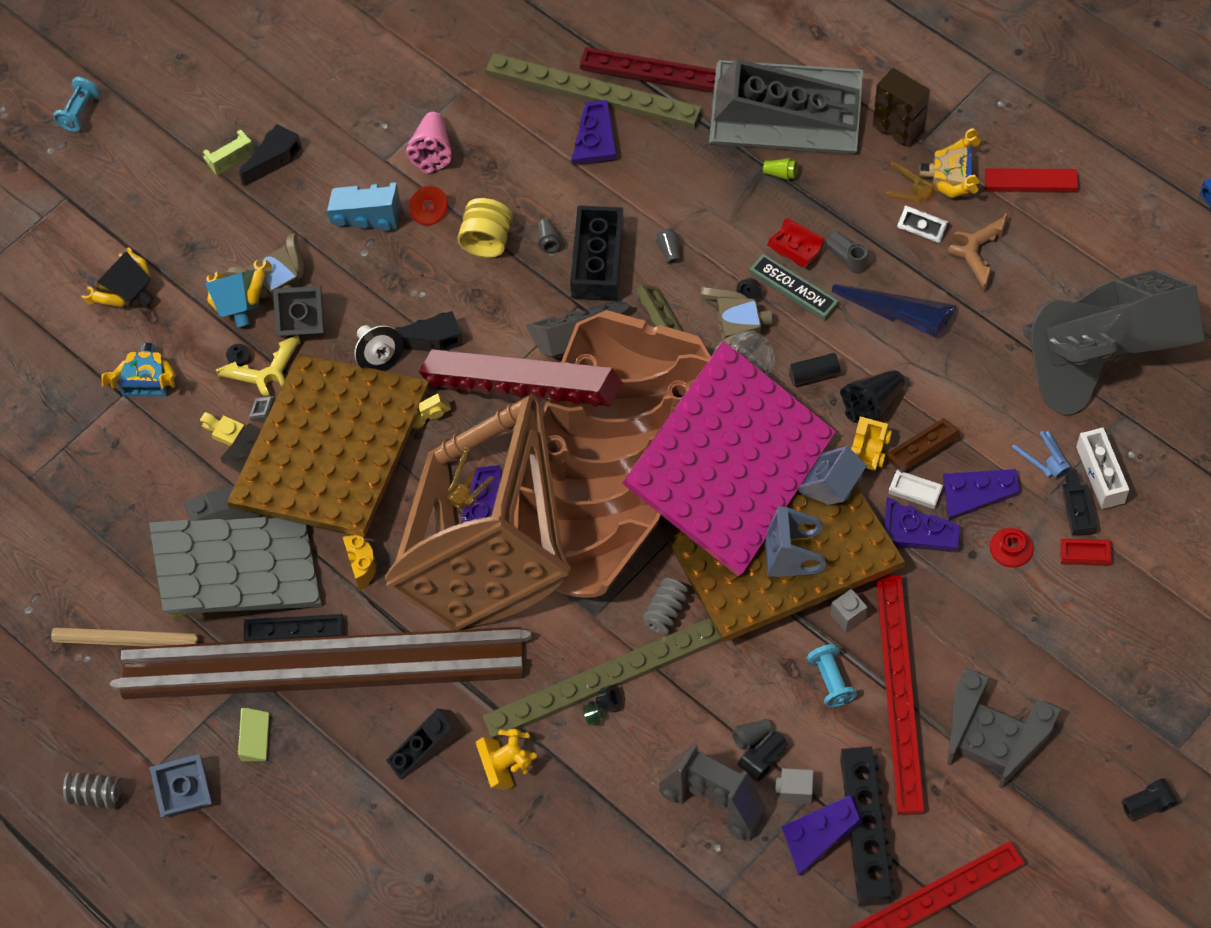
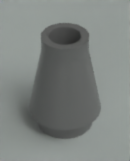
M543 219L538 223V245L545 253H553L559 249L561 239L552 226L551 221Z
M672 228L659 231L656 242L664 254L667 264L678 263L681 260L679 256L678 234Z
M767 719L737 725L736 729L732 731L733 740L739 749H749L769 734L772 728Z

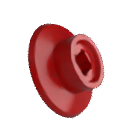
M425 186L417 190L409 204L412 218L421 225H433L439 222L446 214L448 208V200L445 193L435 186ZM429 201L430 205L424 207V203Z
M1005 528L996 532L990 540V553L995 561L1003 566L1011 568L1020 567L1028 563L1033 556V542L1022 530ZM1008 543H1015L1017 546L1010 547L1008 546Z

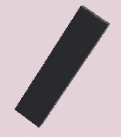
M343 614L244 619L243 641L344 636Z

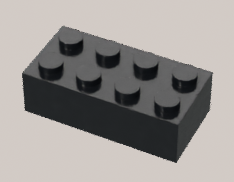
M577 206L570 277L571 298L618 300L624 230L623 207Z

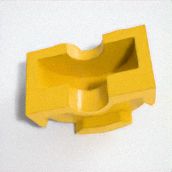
M864 417L859 418L851 449L867 465V469L875 471L877 467H883L886 454L882 453L884 444L889 445L892 431L888 430V424Z
M357 535L344 536L343 540L358 589L361 591L370 585L369 582L377 573L374 553L369 543L363 537Z

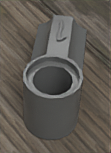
M834 231L829 235L825 242V247L846 262L851 272L862 273L866 270L868 250L865 245L854 243L840 231Z

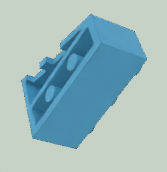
M397 182L390 183L389 187L380 188L378 184H373L370 186V189H360L359 186L333 188L327 209L330 224L397 231L402 209Z

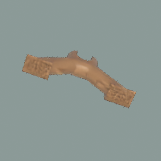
M1007 213L1004 214V217L973 234L961 231L954 232L952 238L957 242L966 244V246L950 245L948 247L951 255L966 259L983 288L982 292H985L987 289L991 268L986 267L987 262L981 259L978 254V248L989 240L994 241L995 237H1002L1007 223Z

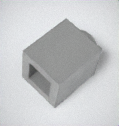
M850 589L832 602L830 615L847 633L866 620L867 606Z
M782 768L781 777H776L775 793H780V802L811 804L813 770Z

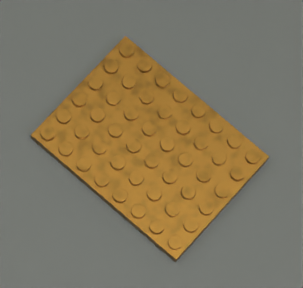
M297 354L228 498L229 508L365 537L419 414V404L425 400L429 391V381L366 367L362 369L357 365Z
M856 484L850 491V497L843 503L839 502L828 505L796 491L786 506L814 516L822 522L823 529L820 534L810 538L790 539L791 545L818 553L825 558V569L816 574L783 577L768 576L764 540L744 572L737 576L673 524L662 527L665 539L723 643L905 567L904 559ZM805 523L800 525L798 528L803 531H809L815 529L817 526L815 524ZM808 560L801 565L804 567H815L820 562Z

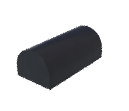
M831 353L792 363L789 376L793 386L839 375L840 365L836 353Z

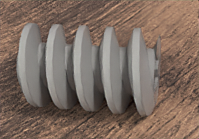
M662 579L660 587L656 589V595L651 598L647 611L642 615L644 625L654 632L668 635L669 630L665 626L672 627L674 625L670 618L676 619L678 617V613L675 610H682L683 607L680 602H686L687 597L683 593H687L688 588L674 579Z
M68 772L63 784L64 800L67 804L75 802L76 805L82 806L85 803L87 807L95 805L97 808L105 806L107 809H113L121 793V778L117 777L115 783L112 784L111 776H107L105 782L102 783L101 775H97L95 781L92 782L91 774H87L83 781L81 773H77L75 779H72V773Z

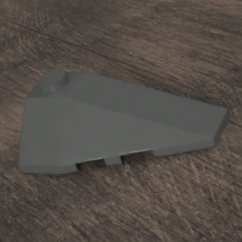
M615 301L589 308V313H586V311L569 312L568 318L555 319V316L526 324L542 354L551 356V358H560L564 356L576 323L605 310L621 314L629 308V304Z
M234 486L207 492L183 502L190 521L258 518L261 514L229 508L227 501Z

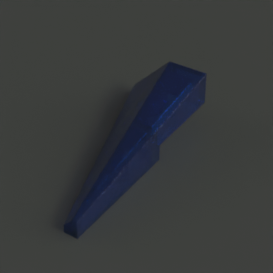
M834 284L832 287L833 293L892 322L897 318L934 337L937 336L942 326L947 324L957 305L839 284Z

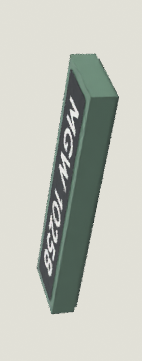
M762 254L749 269V274L824 321L838 306L837 299L765 254Z

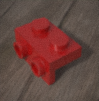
M786 218L783 221L781 230L769 238L767 246L775 250L776 253L791 259L797 265L806 268L819 257L825 239L795 221Z

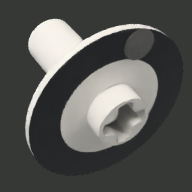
M368 325L361 326L358 329L357 337L359 340L355 347V359L362 369L366 367L386 371L398 362L403 352L404 343L402 336L396 329L390 326L371 328Z

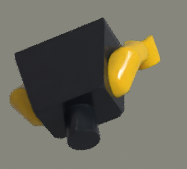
M126 248L123 255L120 253V258L97 281L95 288L97 291H94L92 287H87L86 290L90 295H82V298L88 305L100 303L129 308L137 300L147 308L154 300V297L146 291L151 280L146 260L134 254L131 248Z

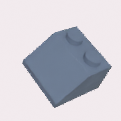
M849 446L821 453L797 492L828 505L839 502L843 503L850 497V491L853 486L861 480L862 472L867 465Z

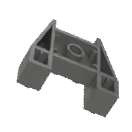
M965 667L955 688L952 700L947 764L951 766L955 755L958 754L1003 774L999 787L1003 788L1048 742L1061 709L1037 699L1026 724L979 704L986 691L989 677Z
M692 744L674 758L659 783L661 795L670 802L677 801L683 804L691 791L698 797L705 796L711 799L712 803L720 809L725 810L727 808V829L730 830L731 835L741 840L745 838L750 841L765 816L766 806L748 773L743 770L742 774L704 755L697 751L696 744Z

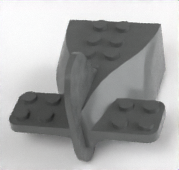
M1158 269L1111 280L1088 292L1075 302L1063 300L1049 301L1039 309L1032 323L1022 326L1024 337L1031 340L1040 395L1048 407L1065 415L1074 414L1086 406L1108 357L1127 353L1137 355L1147 351L1180 347L1205 341L1197 285Z

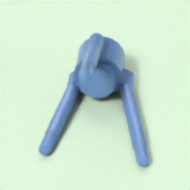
M1044 431L1040 432L1041 437L1052 453V456L1046 460L1047 467L1017 445H1012L1015 451L1043 471L1047 478L1053 475L1055 479L1064 476L1067 470L1071 469L1050 431H1046V434Z

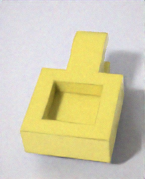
M436 394L419 404L420 411L413 428L415 430L422 428L427 418L433 420L443 416L444 413L451 410L449 401Z
M204 412L200 419L203 422V428L213 431V439L233 448L245 430L244 424L224 415L219 421L211 414Z

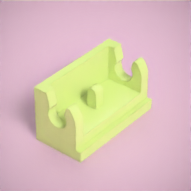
M242 130L237 131L238 139L212 154L207 149L203 151L205 162L216 176L252 156L254 150L252 142Z

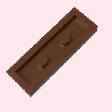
M943 418L886 453L887 461L903 473L959 438V430Z

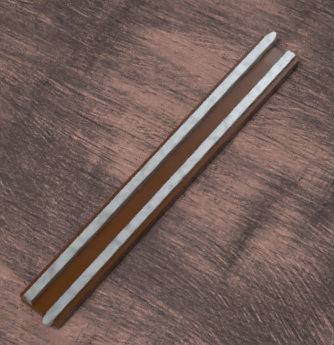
M521 627L125 647L121 650L123 676L120 679L112 680L110 686L112 689L120 691L121 697L125 700L523 679L522 642L528 641L532 637L531 632L521 630Z

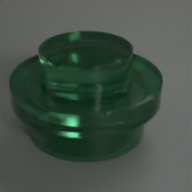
M589 701L588 705L583 706V713L587 724L600 725V719H603L601 706L599 704L596 705L594 701Z

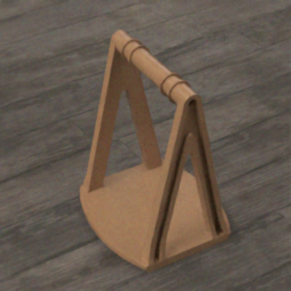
M529 395L517 403L508 404L506 409H499L495 415L461 434L456 433L452 439L444 440L442 445L428 452L396 561L387 572L385 581L387 582V587L452 630L483 625L506 618L527 609L552 593L566 579L571 571V567L567 563L561 545L542 407L536 396ZM515 426L492 516L455 526L448 463L457 461L461 455H468L470 450L505 431L510 432ZM528 456H530L542 546L522 533L514 525V512ZM434 506L437 533L423 540Z

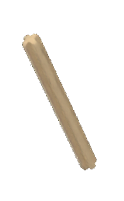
M53 628L51 639L57 643L163 646L198 644L199 642L198 635L191 633Z

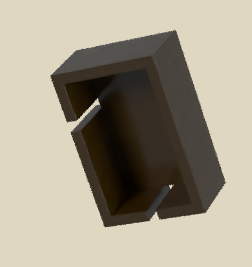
M892 68L877 84L873 126L879 132L886 133L887 135L892 134L896 142L910 147L925 131L930 89L897 69Z

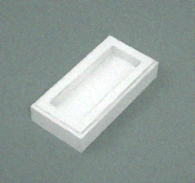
M897 470L888 494L935 509L943 485L905 472L901 473Z

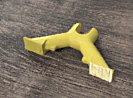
M296 335L279 342L280 349L273 353L275 358L271 365L260 371L248 368L247 365L237 366L236 362L216 369L219 378L225 377L257 384L260 393L265 397H269L266 385L270 381H277L282 388L285 381L282 372L297 345L301 344L299 336Z

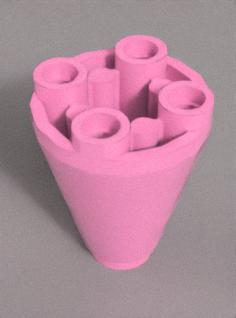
M430 112L423 118L410 139L406 150V156L410 162L417 168H420L423 173H431L432 171L442 169L451 161V146L445 122L437 112Z

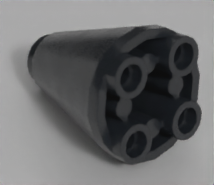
M897 370L887 371L852 381L840 390V395L846 409L845 415L847 419L851 422H859V418L864 417L879 421L902 391L905 385L903 375Z

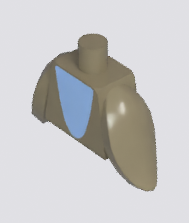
M293 233L287 236L286 248L283 246L260 259L263 264L265 259L272 264V270L265 274L259 298L264 299L268 297L271 301H274L273 289L300 287L299 280L303 277L305 266L298 245V233ZM254 263L246 267L247 271H257ZM230 267L224 273V276L236 275L246 272V270L239 267Z
M701 288L700 297L706 303L716 308L722 342L725 341L738 353L747 350L756 342L760 336L761 325L772 324L771 311L758 312L754 299H749L736 291Z

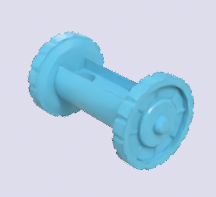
M81 77L73 79L71 85L75 92L65 109L56 110L53 114L55 123L71 132H78L82 124L78 118L89 99H97L100 94L99 88L93 82Z
M835 644L818 647L806 657L810 665H818L829 692L828 696L824 699L825 706L828 708L845 705L857 696L855 688L846 687L834 660L840 652Z

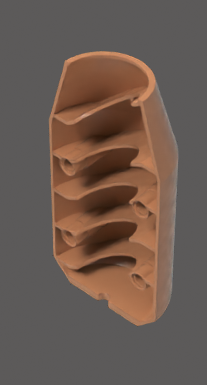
M609 310L576 323L561 363L610 367L622 380L623 385L610 407H595L590 404L546 400L542 410L561 545L567 563L571 567L570 573L554 590L555 592L584 598L603 595L656 528L661 514L624 486L622 482L711 358L699 336L661 325L652 327L644 320ZM528 456L514 512V525L518 530L542 546L530 456Z

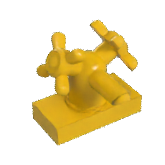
M517 729L499 730L498 735L509 736L508 744L502 748L498 740L482 737L476 741L491 788L510 789L514 784L508 767L516 762L517 764L511 767V771L517 772L521 769V772L526 775L531 761L537 758L535 752L521 750L518 745L519 737L530 738V734Z

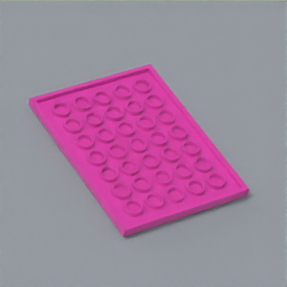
M723 341L622 484L739 576L744 572L767 537L766 531L777 507H786L836 431Z

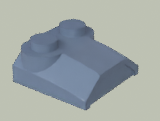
M201 754L149 767L161 818L212 804Z

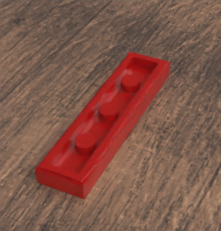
M985 168L984 172L985 191L1077 192L1078 189L1077 169Z

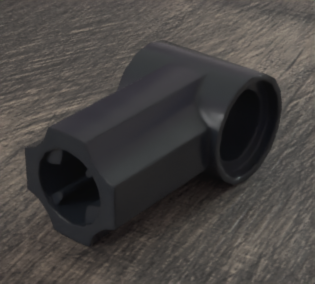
M772 730L755 748L748 749L739 759L737 765L746 771L756 782H759L770 771L772 764L789 747V743L779 732Z
M1162 778L1148 785L1145 790L1122 799L1121 803L1127 818L1135 821L1156 811L1162 813L1170 810L1179 803V800L1167 779Z

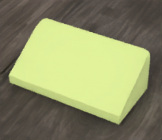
M241 708L238 756L241 762L267 760L269 712Z

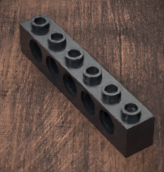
M872 746L841 749L840 763L845 797L852 795L855 798L863 820L849 833L858 907L890 904L891 897L896 894L894 879H889L888 870H892L891 854H886L885 845L889 844L888 829H883L882 820L886 819L884 804L879 803V795H882L881 779L876 780L875 771H879L878 755H873ZM857 773H864L868 778L860 780L855 775ZM866 797L871 800V803L864 805L858 799ZM863 822H871L875 827L873 829H865L861 824ZM871 846L876 848L878 852L871 855L864 849ZM869 872H877L881 878L873 880L867 874Z

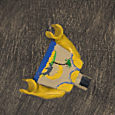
M973 128L969 129L965 134L966 139L963 138L951 146L936 151L933 164L920 163V177H933V189L949 198H955L960 195L969 197L970 192L977 193L978 187L976 184H979L980 181L975 175H971L972 148H969V145L978 146L980 144V139L977 137L979 133Z

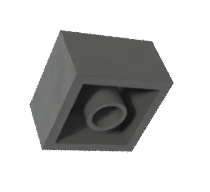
M322 286L273 289L276 336L325 333Z

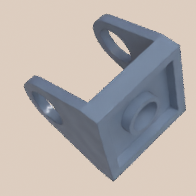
M777 507L766 531L767 537L765 538L768 576L809 575L819 573L825 569L826 560L822 555L791 545L790 539L810 538L820 534L823 529L820 519L788 507ZM805 523H811L817 526L815 529L809 531H803L798 528L800 525ZM808 560L820 562L815 567H804L801 565Z

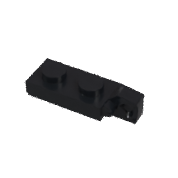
M1077 469L1067 470V475L1065 476L1066 484L1062 486V494L1071 535L1096 533L1097 524L1088 485H1085V482H1079Z

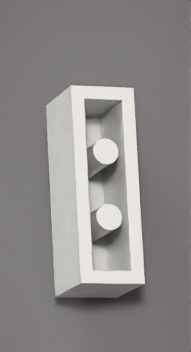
M1104 428L1080 433L1076 448L1101 509L1124 504L1129 488Z

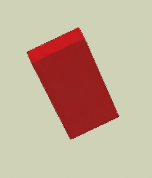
M1061 538L1060 563L1064 565L1111 566V540Z

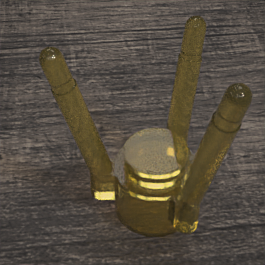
M891 162L890 165L915 181L911 188V192L914 195L887 191L886 195L913 200L917 203L921 199L927 201L934 188V184L917 177L897 163Z
M469 446L465 447L453 481L447 490L449 495L446 500L458 509H463L465 504L470 505L473 499L494 479L493 476H490L470 494L471 491L468 489V486L473 480L476 470L474 468L465 483L457 485L470 449Z

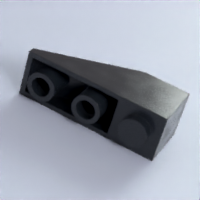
M278 124L268 131L263 142L253 150L249 160L240 167L239 175L242 185L247 186L290 164L302 148L299 134Z
M453 311L439 313L435 317L418 320L404 327L394 328L402 336L403 349L447 351L463 346L462 335Z
M437 708L386 761L399 779L402 780L448 748L466 728L452 710Z

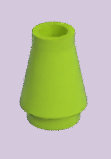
M792 158L764 161L763 174L785 180L795 179L797 176V161L792 160Z

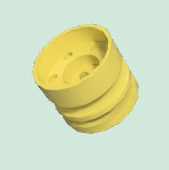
M478 198L469 201L463 215V223L460 226L457 238L458 244L468 253L478 257L491 258L501 255L505 250L508 238L507 233L510 230V224L513 219L512 212L507 206L493 199Z

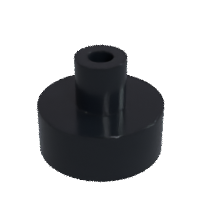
M746 278L738 283L737 292L749 299L756 300L761 295V286L756 279Z
M234 344L226 352L229 364L236 362L237 366L242 367L248 365L251 360L249 349L243 344Z
M615 685L601 688L599 697H596L595 700L596 705L602 707L607 712L620 709L622 706V695Z

